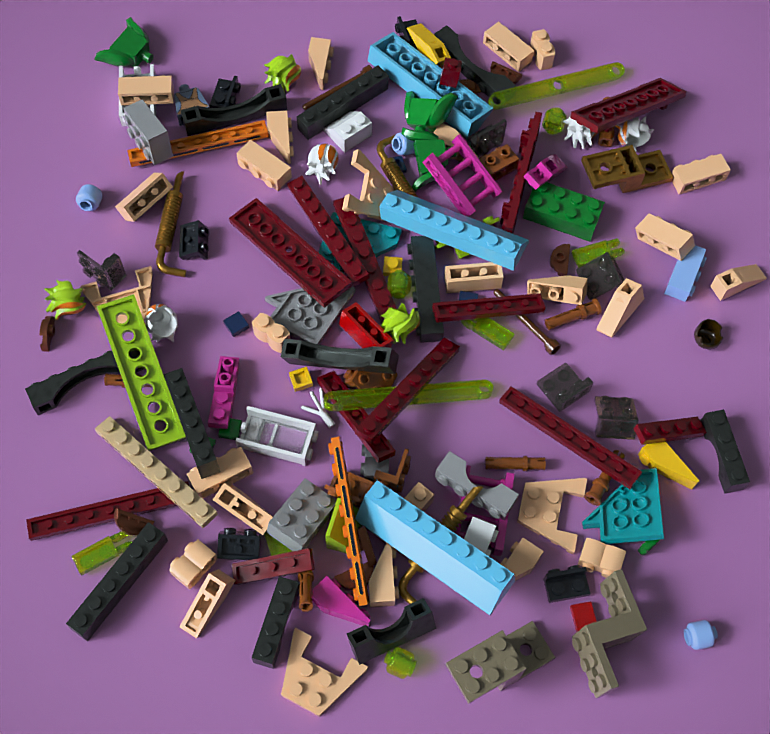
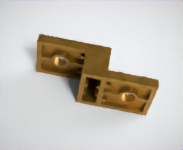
M633 145L582 156L581 159L593 189L619 184L622 193H627L672 182L673 180L672 173L661 150L637 155ZM604 166L608 168L609 171H603L600 167ZM646 167H650V168L653 169L654 171H653V172L647 171V170H646Z

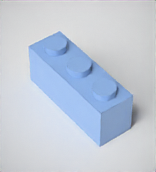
M695 245L682 261L677 260L664 294L684 302L688 295L692 297L696 288L693 283L694 281L697 282L701 275V271L698 270L700 267L703 268L707 259L704 256L706 249Z

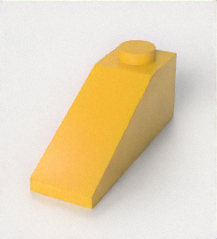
M667 442L646 444L638 453L642 464L648 466L649 469L657 468L658 474L691 490L699 482L698 478Z

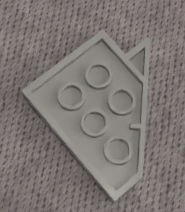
M350 287L325 308L303 288L268 295L265 297V302L277 307L270 317L275 323L287 328L290 335L299 340L320 345L356 292V288Z

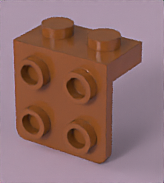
M347 370L344 374L343 383L347 388L356 386L375 403H381L398 374L397 372L396 374Z
M405 448L396 476L376 470L373 485L378 480L395 493H402L405 475L408 474L411 456L408 455L409 449Z
M347 472L352 503L360 507L364 496L373 486V482ZM334 476L330 486L325 484L324 488L328 490L327 494L341 498V496L337 497L335 484H338V478Z

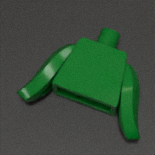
M132 17L126 19L127 28L109 47L110 49L97 52L94 60L118 67H135L142 60L151 63L154 55L150 53L149 38L146 32Z
M413 91L406 92L404 115L407 125L414 130L434 132L439 125L446 121L458 96L454 93H448L437 100L417 98Z
M402 127L401 134L405 138L414 141L413 146L420 176L412 185L413 190L416 192L421 187L435 181L422 162L430 154L434 153L435 156L439 157L451 147L445 148L444 140L432 132L410 130ZM448 159L442 163L444 168L448 165Z

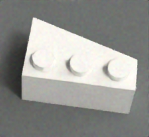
M473 516L464 540L490 556L491 550L488 547L490 541L495 543L499 532L495 530L497 525Z

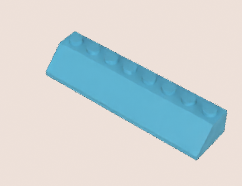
M394 32L370 45L367 61L374 67L379 65L389 75L391 80L405 91H413L417 98L439 100L448 93L457 95V100L445 122L466 138L478 131L493 111L492 106L459 81L456 88L440 85L442 68Z
M399 190L387 193L379 206L382 220L513 271L529 243L528 239Z
M378 480L364 496L355 518L358 523L491 616L514 584V573Z

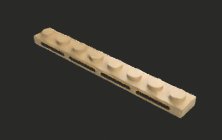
M109 416L95 428L98 435L200 527H206L218 515L211 505L113 418Z

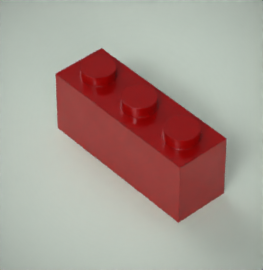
M357 302L342 310L339 325L362 348L373 346L392 347L394 339L388 333H383L384 329Z

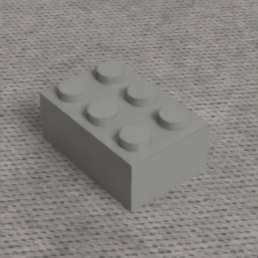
M140 100L124 107L125 116L123 118L129 127L127 129L128 135L131 139H135L137 147L143 150L146 159H150L156 165L173 157L168 132L146 103Z
M305 478L269 521L266 533L292 551L303 550L333 514L337 500Z

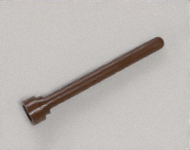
M370 65L363 67L360 74L303 104V110L311 108L373 68Z
M495 289L493 292L496 297L505 296L499 289ZM525 314L515 315L544 343L545 350L550 355L555 354L560 349L561 344L556 339L553 340L547 337Z

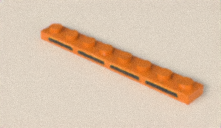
M262 120L170 140L173 157L169 159L240 144L249 140L267 138L269 134L265 121ZM134 148L127 150L131 167L152 163L150 159H146L142 149Z
M333 437L331 438V443H328L330 455H334L335 463H332L333 475L338 478V484H335L337 497L341 496L342 504L339 505L340 516L345 519V525L342 526L344 538H348L349 546L346 547L347 558L352 560L353 567L349 569L351 580H355L356 588H353L354 599L359 602V606L368 605L369 596L342 438Z

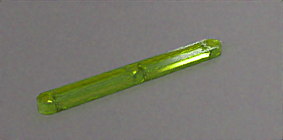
M615 62L497 91L489 97L488 104L494 110L614 81L625 73V68L621 63ZM613 68H618L620 74H615ZM554 82H558L561 85V89H556ZM493 97L499 98L501 103L495 104Z
M488 380L428 384L409 405L487 399L491 397L494 387ZM397 386L330 391L324 395L323 406L329 411L376 408ZM480 387H486L489 391H481ZM335 399L337 400V403L330 404L327 402V400Z

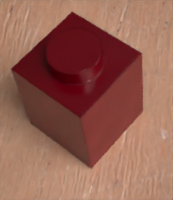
M445 57L440 76V85L457 87L462 61Z

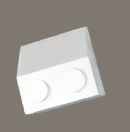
M350 111L323 128V131L345 153L372 135V122L361 111Z

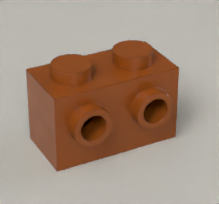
M506 144L502 147H497L487 155H482L479 161L494 181L515 171L518 168L519 158Z

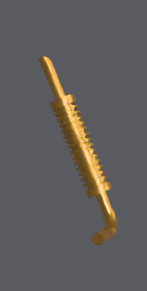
M395 135L381 140L376 149L382 160L380 166L394 187V190L418 197L393 157L388 158L384 151L387 145L392 144Z
M184 171L176 175L173 190L167 192L155 242V248L158 250L156 258L158 269L162 273L180 277L186 276V270L166 266L164 257L166 252L171 251L183 199L180 188Z
M483 486L473 487L458 507L455 505L450 507V512L447 511V515L445 514V518L442 517V522L439 521V523L454 532L453 530L456 531V527H459L458 524H462L461 520L464 521L467 517L464 511L480 493ZM409 559L408 563L411 566L401 577L398 589L402 599L411 604L417 600L408 592L407 585L417 571L423 573L425 569Z

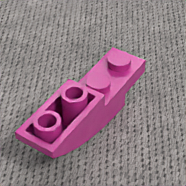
M553 154L527 172L524 178L536 190L561 174L568 167L556 154Z
M220 356L208 419V427L228 429L230 418H232L238 380L239 358Z

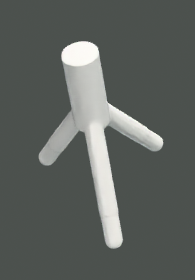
M322 388L319 389L321 404L314 392L311 391L310 395L319 411L306 406L301 408L321 416L329 428L333 427L335 422L326 411Z

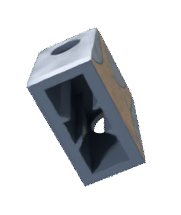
M187 84L181 85L179 87L180 92L174 94L179 126L184 125L180 110L194 106L209 108L200 90L196 87L190 89Z

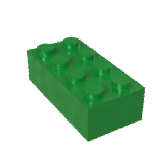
M546 182L538 189H532L524 209L523 219L590 242L605 202Z

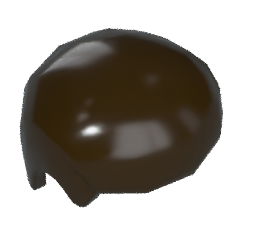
M712 319L703 320L694 331V338L698 346L708 350L717 348L723 340L721 336L722 326Z

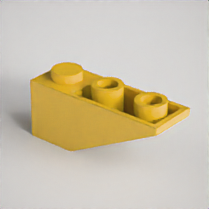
M420 23L407 28L418 51L440 68L443 67L445 57L451 58L444 43L423 24Z

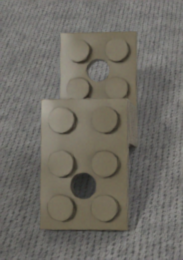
M622 569L614 571L600 583L601 594L606 598L611 618L585 625L572 636L573 648L579 654L581 668L586 672L589 680V689L594 693L595 698L602 697L619 687L604 649L632 641L647 630Z
M531 621L507 636L501 630L446 662L445 665L467 703L470 704L497 687L502 691L556 657L534 622ZM528 645L531 648V654L528 656L521 654L520 646ZM477 666L482 670L480 678L471 676L470 669Z

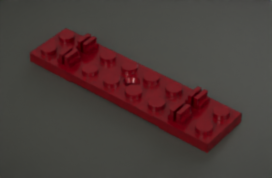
M658 78L600 102L571 111L570 118L578 124L589 128L594 133H599L603 130L608 133L612 131L614 126L658 108L661 110L667 109L668 104L685 98L687 91L662 78Z
M535 111L534 118H530L529 129L527 131L522 130L519 153H521L522 157L518 163V172L515 175L510 201L508 203L504 202L502 207L500 224H503L502 229L512 234L515 230L520 202L526 184L524 175L529 172L539 135L542 118L541 112Z
M255 198L229 217L230 223L324 308L352 287L350 279L286 225L259 199Z

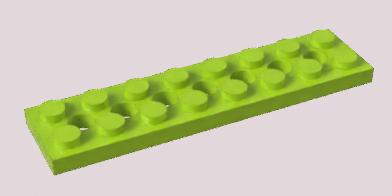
M133 294L97 306L147 450L152 451L186 439L135 295ZM123 314L128 319L125 323H118L116 321L117 317ZM126 332H131L134 334V338L130 341H125L123 335ZM132 350H138L140 356L132 359L129 353ZM140 367L147 370L146 375L142 377L135 374L136 370ZM146 385L153 387V392L149 395L142 393V388ZM157 403L160 409L158 412L152 413L148 410L149 405ZM157 422H165L166 428L163 431L156 430L155 424Z

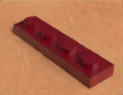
M698 416L636 424L633 428L641 445L703 437L707 433Z
M310 548L232 564L233 579H235L234 585L315 570L313 553Z

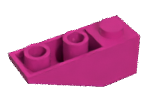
M326 576L313 588L312 602L323 613L362 626L367 625L369 627L371 625L369 613L364 608L359 609L355 605V599L349 593L345 595L340 589L341 585L334 578L331 580Z

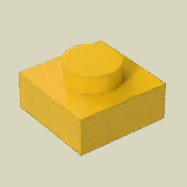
M384 256L383 276L401 277L403 258Z
M307 367L289 372L295 392L313 386Z

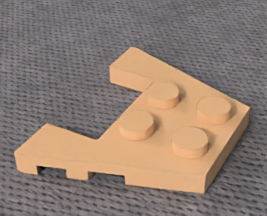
M357 149L353 152L351 165L365 174L359 200L351 194L346 195L342 210L346 212L353 211L354 214H365L367 217L382 220L379 206L387 193L394 191V188L362 151Z
M151 266L135 270L139 287L101 297L97 281L82 285L80 288L83 289V294L97 312V306L134 294L143 320H145V315L150 308L153 270ZM121 314L117 317L116 321L118 323H125L128 317Z
M587 478L526 482L517 523L538 535L541 534L551 540L553 544L566 549L570 554H574L578 535L557 530L563 493L583 498Z
M295 628L281 696L320 717L368 670V666L364 664L359 665L357 660L351 658L342 676L334 675L302 657L312 640V636Z

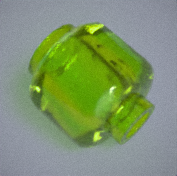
M557 107L551 108L545 112L542 127L549 134L560 133L564 129L565 123L563 121L567 120V116L562 109Z
M396 270L388 276L387 289L393 298H405L411 291V277L403 270Z
M396 647L392 652L388 650L383 663L387 664V673L400 679H405L407 676L411 677L417 661L414 660L412 652Z

